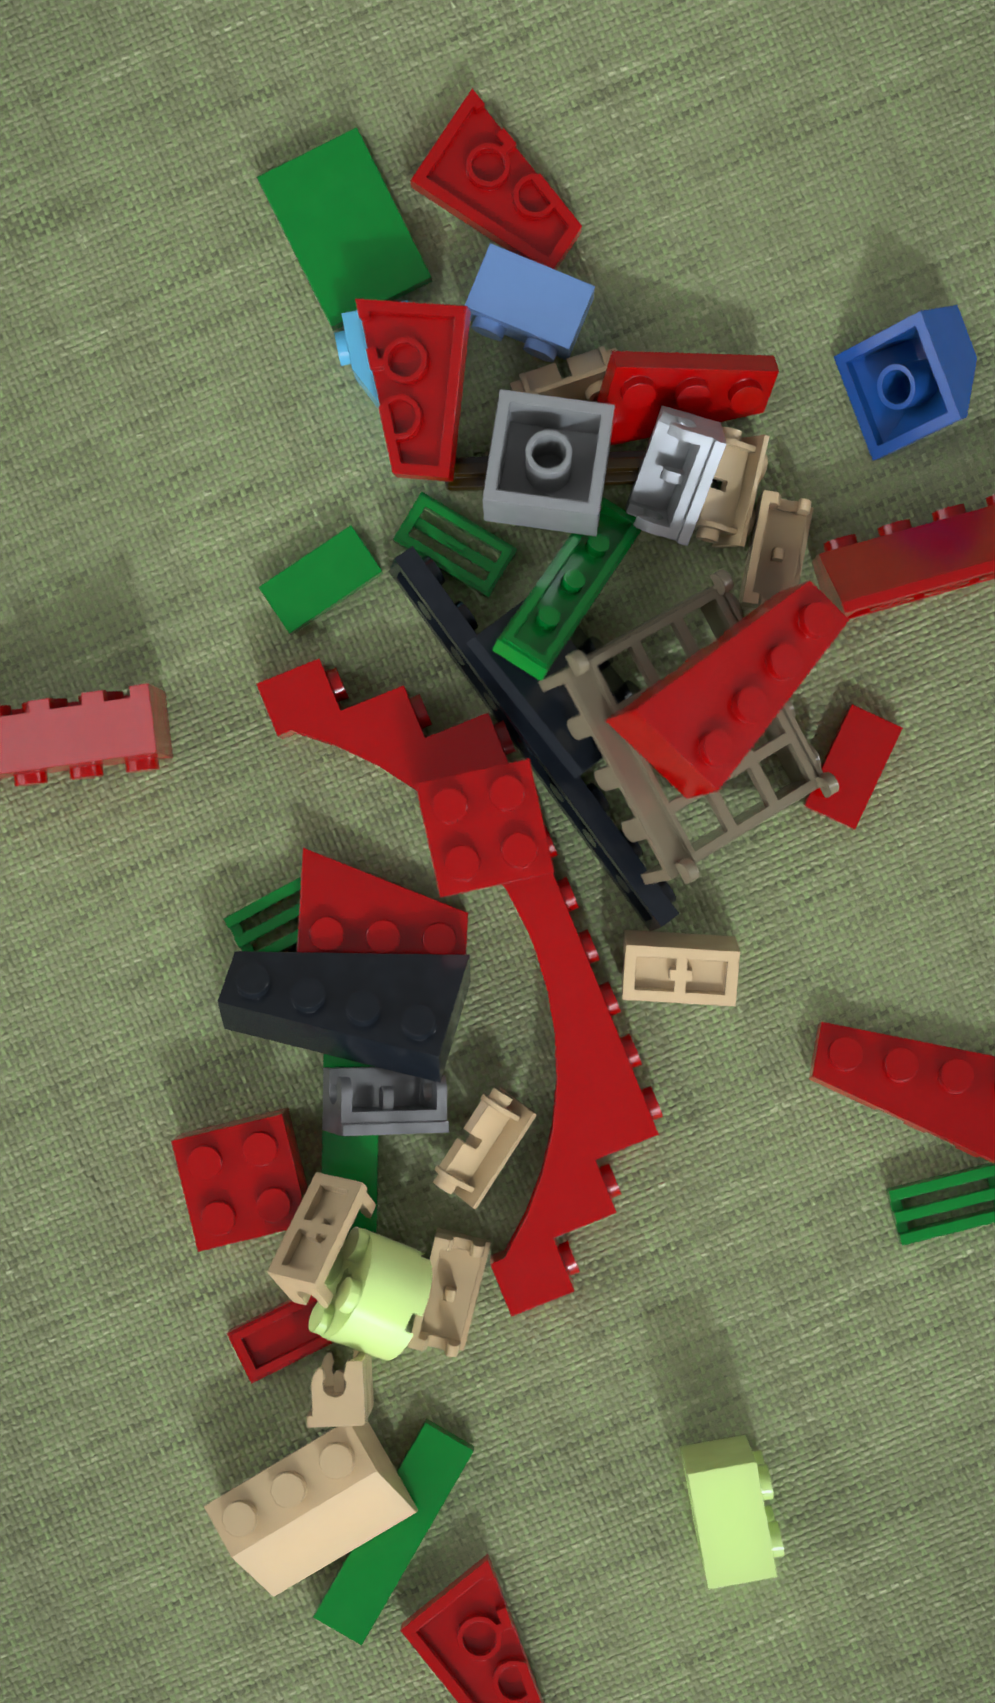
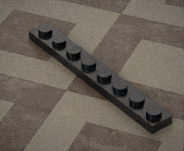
M413 546L394 558L389 570L391 576L497 722L504 721L515 747L524 759H530L531 768L648 930L651 932L661 928L679 915V912L672 904L676 901V896L666 881L645 885L641 874L646 872L647 868L639 859L643 855L642 848L638 842L628 840L623 830H618L606 812L610 810V806L603 793L593 783L590 782L586 785L580 776L575 779L466 644L477 635L475 630L478 628V624L467 606L461 601L454 603L441 585L445 583V579L436 563L428 555L421 558Z

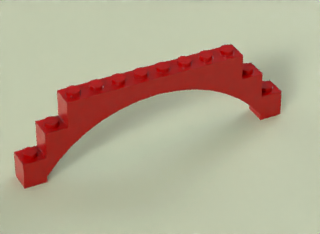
M320 658L256 684L279 738L285 739L299 734L339 747L381 767L416 791L415 783L507 764L509 762L506 755L516 752L504 721L493 724L489 713L425 737L423 728L432 725L421 695L417 694L409 697L404 685L343 710L340 701L348 699L349 696L337 667L327 670ZM544 825L551 858H554L558 854L548 829ZM553 873L502 884L529 933L545 981L554 1028L556 1064L552 1124L540 1173L527 1208L506 1248L492 1254L490 1258L491 1268L511 1317L575 1292L571 1276L580 1272L578 1263L568 1240L558 1244L556 1237L617 1213L612 1198L622 1195L610 1163L599 1167L597 1159L659 1135L654 1121L663 1117L651 1085L640 1089L633 1072V1068L642 1065L630 1033L619 1037L611 1016L621 1013L611 985L609 981L598 985L590 964L599 961L600 958L588 929L577 933L569 912L578 909L579 906L567 877L556 881Z

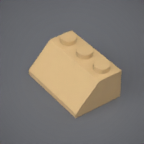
M368 1420L364 1426L334 1427L204 1506L230 1556L273 1597L418 1511Z

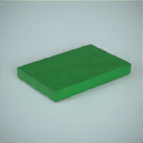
M357 127L257 177L332 331L344 326L341 313L357 310L355 299L394 301L432 282V277Z

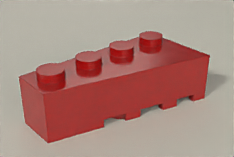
M811 580L778 592L726 630L721 637L707 647L697 651L685 660L683 665L664 679L658 680L642 692L641 696L626 707L619 709L605 721L686 799L717 792L850 619Z

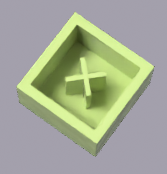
M746 1435L680 1446L698 1549L708 1589L777 1577L774 1558L784 1556V1549L777 1520L775 1521L772 1506H764V1500L774 1499L768 1465L764 1463L762 1451H752Z

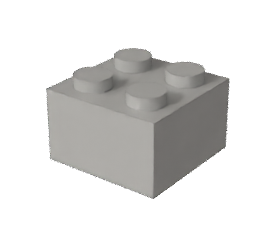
M500 389L483 493L484 521L597 536L615 405Z

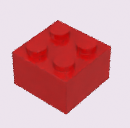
M530 759L415 783L440 898L554 873Z
M288 1107L180 1133L171 1141L198 1252L288 1230L308 1189Z

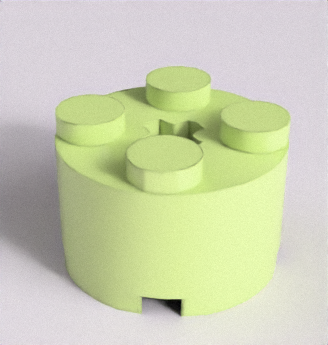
M354 1227L344 1241L324 1283L333 1294L328 1308H324L318 1302L316 1303L309 1318V1331L330 1341L386 1361L394 1359L405 1349L414 1335L404 1331L412 1313L422 1317L427 1306L432 1284V1265L430 1260L422 1257L425 1253L367 1229Z

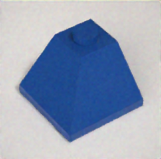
M958 305L919 311L834 356L873 461L966 418L968 415L977 356Z

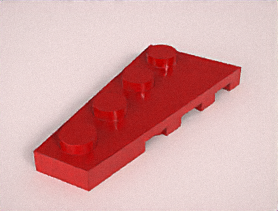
M826 1022L818 1024L809 1080L873 1110L883 1111L904 1121L903 1124L920 1132H927L945 1140L976 1158L981 1157L995 1164V1056Z

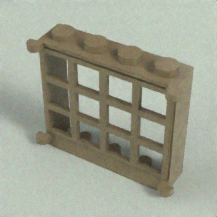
M724 569L710 575L714 583L713 586L697 592L587 655L580 650L566 655L565 657L569 665L538 682L543 692L565 684L580 712L567 721L570 733L577 740L592 736L607 765L596 770L594 773L597 784L604 791L620 788L634 816L621 824L624 835L631 842L647 839L656 855L659 864L641 874L645 885L671 880L679 874L682 876L685 884H689L699 878V870L696 863L818 788L821 789L825 798L839 791V784L835 776L830 772L823 773L819 754L807 742L795 719L793 704L788 700L765 730L769 742L754 751L751 749L728 778L730 780L747 770L762 801L733 818L719 791L705 794L721 826L691 844L675 812L704 795L686 799L681 794L668 801L649 765L650 763L605 721L619 709L626 707L641 696L642 692L658 680H661L643 648L641 640L671 625L685 654L689 658L700 649L683 619L685 615L700 608L716 639L743 618V610L739 601L729 592L734 587L733 579ZM628 648L647 687L617 704L597 665ZM773 753L777 754L791 781L790 784L775 793L759 764L760 761Z

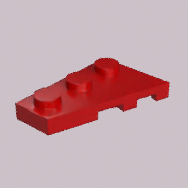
M355 299L359 319L362 321L366 338L370 370L373 372L380 403L378 408L392 473L397 478L453 482L471 317L470 309L462 305Z
M303 848L297 952L466 955L467 912Z

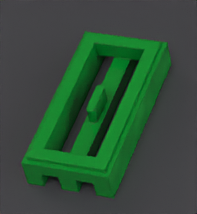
M422 491L393 538L395 543L406 550L413 546L421 558L428 555L441 571L488 599L517 553V548ZM424 510H428L501 554L497 562H493L420 518ZM413 528L488 572L489 575L486 580L480 579L409 536Z
M301 877L223 918L235 937L234 940L237 946L242 951L280 952L297 943L298 929L258 951L254 949L251 942L298 917L300 903L246 932L241 922L300 891Z
M992 1162L886 1188L899 1243L902 1246L995 1223V1164ZM987 1179L988 1188L903 1209L902 1199ZM991 1200L993 1203L992 1208L908 1228L907 1221Z

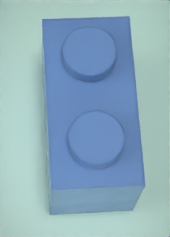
M490 243L464 306H467L471 311L470 321L473 322L471 328L475 332L497 341H502L504 335L525 343L523 350L528 354L544 361L554 362L556 356L564 360L570 358L593 302L595 286Z

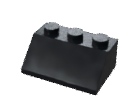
M524 599L466 644L576 779L604 757L592 736L577 740L570 733L567 721L580 712L565 684L543 692L538 683L540 680L492 651L498 638L525 601ZM578 626L544 678L569 665L565 657L566 655L576 650H580L587 655L604 644L595 636L589 638L581 627ZM613 657L597 665L618 704L639 692L640 689L632 681L627 680L624 682L611 666L614 662Z

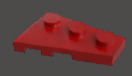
M472 88L410 180L411 188L504 249L557 270L581 234L582 225L544 177L536 173L517 149V143L505 128H500L485 109V103Z
M612 351L596 403L615 405L610 446L651 437L662 406L717 422L764 413L779 374V369L773 355Z
M486 1554L401 1623L400 1631L458 1703H544L489 1554Z

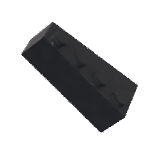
M235 951L218 999V1006L224 1029L441 1083L470 986V955Z

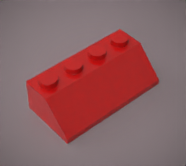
M995 494L985 498L988 507L966 512L964 504H957L931 513L933 518L931 523L912 528L910 519H904L877 528L879 537L858 543L856 534H851L823 543L825 552L818 554L812 560L819 589L851 620L995 579Z

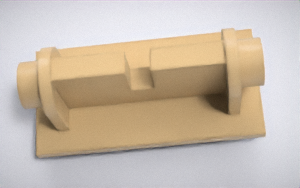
M600 346L597 349L567 358L566 362L571 376L561 379L556 363L525 373H519V380L509 383L511 391L597 402L611 352L617 351L615 347L606 350L604 346Z
M722 427L726 446L713 478L722 481L721 490L710 487L695 526L697 528L696 539L713 543L712 547L715 548L745 547L746 538L751 533L755 523V510L753 507L758 485L767 470L768 457L766 450L770 436L758 435L742 438V431Z
M494 1087L489 1095L482 1094L480 1097L481 1102L464 1126V1129L470 1133L469 1137L465 1142L457 1138L441 1164H437L434 1169L438 1174L433 1183L449 1194L454 1192L475 1210L537 1116L536 1113L502 1088Z

